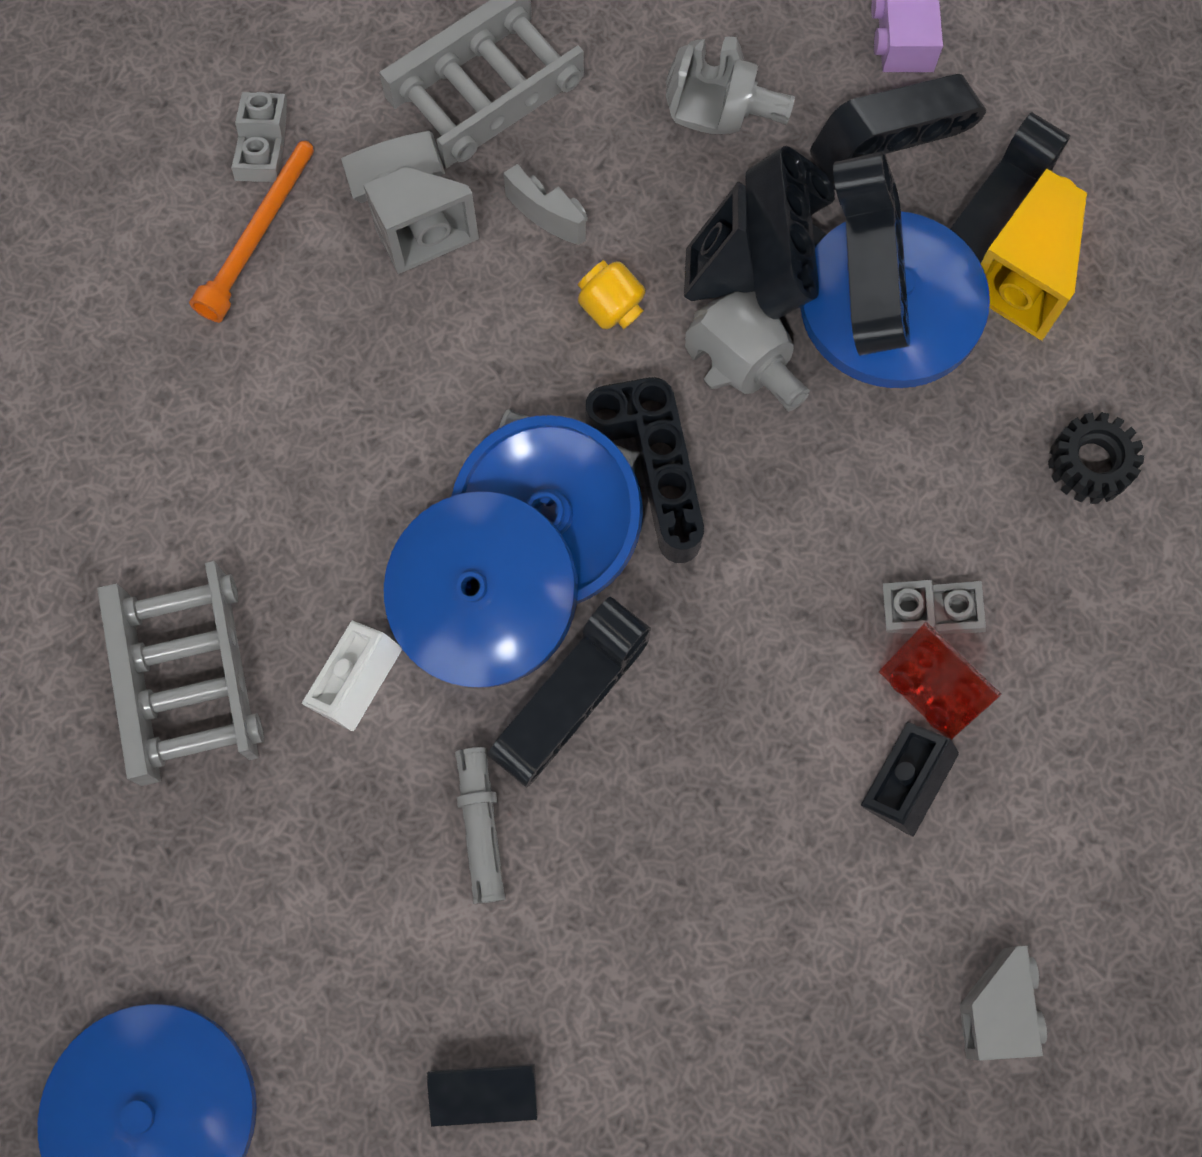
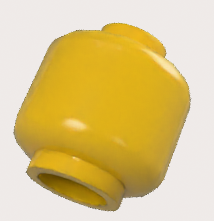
M602 260L577 285L581 289L578 303L602 329H611L617 324L625 329L644 311L638 304L644 298L645 288L621 262L616 261L608 265L605 260Z

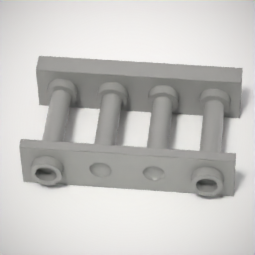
M489 0L379 72L384 96L393 108L396 109L405 102H413L439 132L441 137L437 139L438 150L442 165L446 169L457 161H467L475 154L479 146L560 92L573 90L579 84L582 77H584V51L577 45L560 56L529 22L532 19L531 0ZM510 33H517L546 67L526 79L495 43ZM475 56H483L511 88L510 91L492 103L460 67ZM441 78L448 79L477 112L457 126L425 90Z
M215 561L205 563L208 578L207 585L147 599L137 600L135 596L131 597L117 583L97 588L126 776L128 780L140 786L161 782L159 767L165 766L166 760L237 744L238 752L248 760L259 758L257 744L264 742L263 728L258 714H251L231 604L238 602L237 587L231 574L226 575ZM212 603L217 630L150 646H145L143 642H138L136 626L142 625L143 619ZM220 649L225 677L153 693L151 689L146 690L143 672L149 671L151 665ZM229 696L233 724L163 741L159 737H154L151 719L157 718L158 712Z

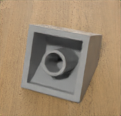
M407 166L394 172L381 173L373 181L363 184L376 232L398 274L479 239L471 189L466 184Z

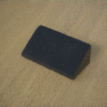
M907 722L861 803V807L914 837L959 755L952 740Z
M535 1064L431 1070L427 1072L431 1127L537 1120Z

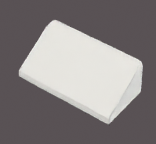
M352 620L301 704L344 728L354 731L398 658L402 648L385 633Z

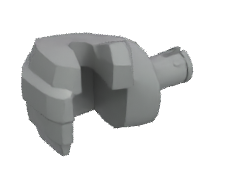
M725 37L720 54V65L715 67L710 66L705 61V39L691 41L688 45L678 49L666 79V99L671 117L675 123L709 134H732L739 132L744 117H748L749 114L787 125L795 96L757 86L758 82L755 81L758 65L744 60L742 48L737 37Z
M736 291L713 300L694 312V320L686 331L685 348L693 360L706 353L711 357L712 368L703 379L710 389L731 385L744 394H751L765 386L788 412L796 409L806 400L810 390L786 367L792 357L794 344L780 319H772L763 312L758 304L755 292L742 293Z

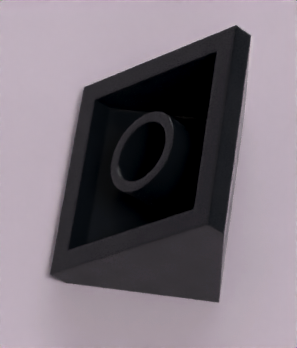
M740 182L736 183L686 248L684 297L690 301L722 297L736 291L742 293L755 291L746 186Z

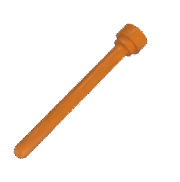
M301 141L297 144L215 279L207 281L205 285L198 286L189 304L204 318L220 323L231 307L229 301L231 298V293L229 292L313 155L314 148L310 142Z

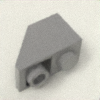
M1027 946L1003 948L960 1003L966 1059L981 1061L1043 1056L1041 1044H1045L1047 1041V1027L1042 1012L1036 1010L1034 989H1037L1039 986V971L1035 959L1029 957Z

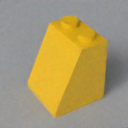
M1049 169L1044 171L991 244L981 262L989 287V308L1043 341L1075 293L1087 192L1077 187L1070 179L1059 176Z

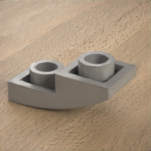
M242 92L235 121L238 141L231 167L235 181L274 182L281 172L287 115L286 94Z
M430 131L390 139L341 158L352 197L359 203L368 201L363 184L373 181L381 173L394 172L407 166L436 176L445 174L434 135Z
M518 164L503 173L506 197L528 219L565 241L577 245L586 241V221H588V217L583 206L576 198L569 199L559 186L546 194L541 182L534 175L528 177Z
M932 580L883 583L887 633L948 634L986 632L982 581L932 585Z

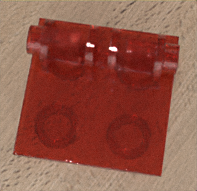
M927 621L878 671L895 691L908 700L926 718L933 728L951 740L1002 695Z

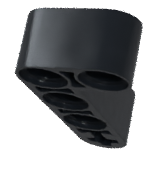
M954 74L854 98L840 105L831 114L811 146L810 155L817 166L827 174L834 190H836L833 175L834 162L881 151L888 154L958 135L978 124L986 114V108L962 74Z
M1033 112L1029 113L1012 138L1002 160L950 228L972 249L980 264L991 244L1046 169L1053 170L1071 135Z
M783 146L749 168L745 175L755 295L760 308L772 319H780L816 299L819 295L811 215L830 205L835 200L834 187L827 174L789 146Z
M884 151L834 162L833 175L836 193L846 217L851 321L856 350L859 356L909 347L910 327L901 206L896 183Z
M648 377L595 388L586 399V424L600 431L611 441L635 437L637 448L640 452V462L660 551L666 559L674 563H686L693 560L701 548L704 524L676 400L671 386L660 378ZM647 401H656L663 408L658 411H648L641 405ZM610 409L618 415L613 419L603 420L595 414L599 410ZM656 443H665L673 451L666 455H659L654 453L650 447ZM665 486H675L682 491L683 495L677 499H668L659 490ZM681 517L682 534L684 537H689L686 543H680L679 537L674 535L676 518Z
M611 596L607 598L586 623L583 630V639L498 737L489 750L488 756L525 787L530 786L640 656L649 642L651 628Z

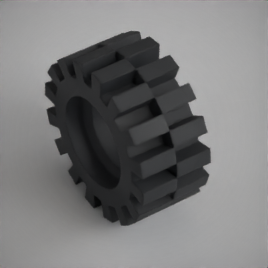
M1092 412L1084 414L1080 420L1078 417L1075 418L1064 428L1051 446L1049 454L1053 455L1048 460L1049 469L1056 468V471L1051 476L1053 481L1056 483L1063 480L1065 483L1060 489L1063 493L1067 495L1071 490L1077 492L1074 500L1083 502L1086 497H1090V504H1099L1103 498H1105L1106 502L1113 500L1138 477L1141 472L1138 468L1144 463V455L1137 454L1142 450L1143 445L1141 440L1135 442L1130 440L1137 433L1132 426L1125 432L1120 428L1124 423L1123 419L1117 417L1112 423H1109L1108 413L1101 412L1094 419ZM1086 444H1096L1104 448L1112 460L1110 471L1099 474L1085 467L1079 458L1080 447Z

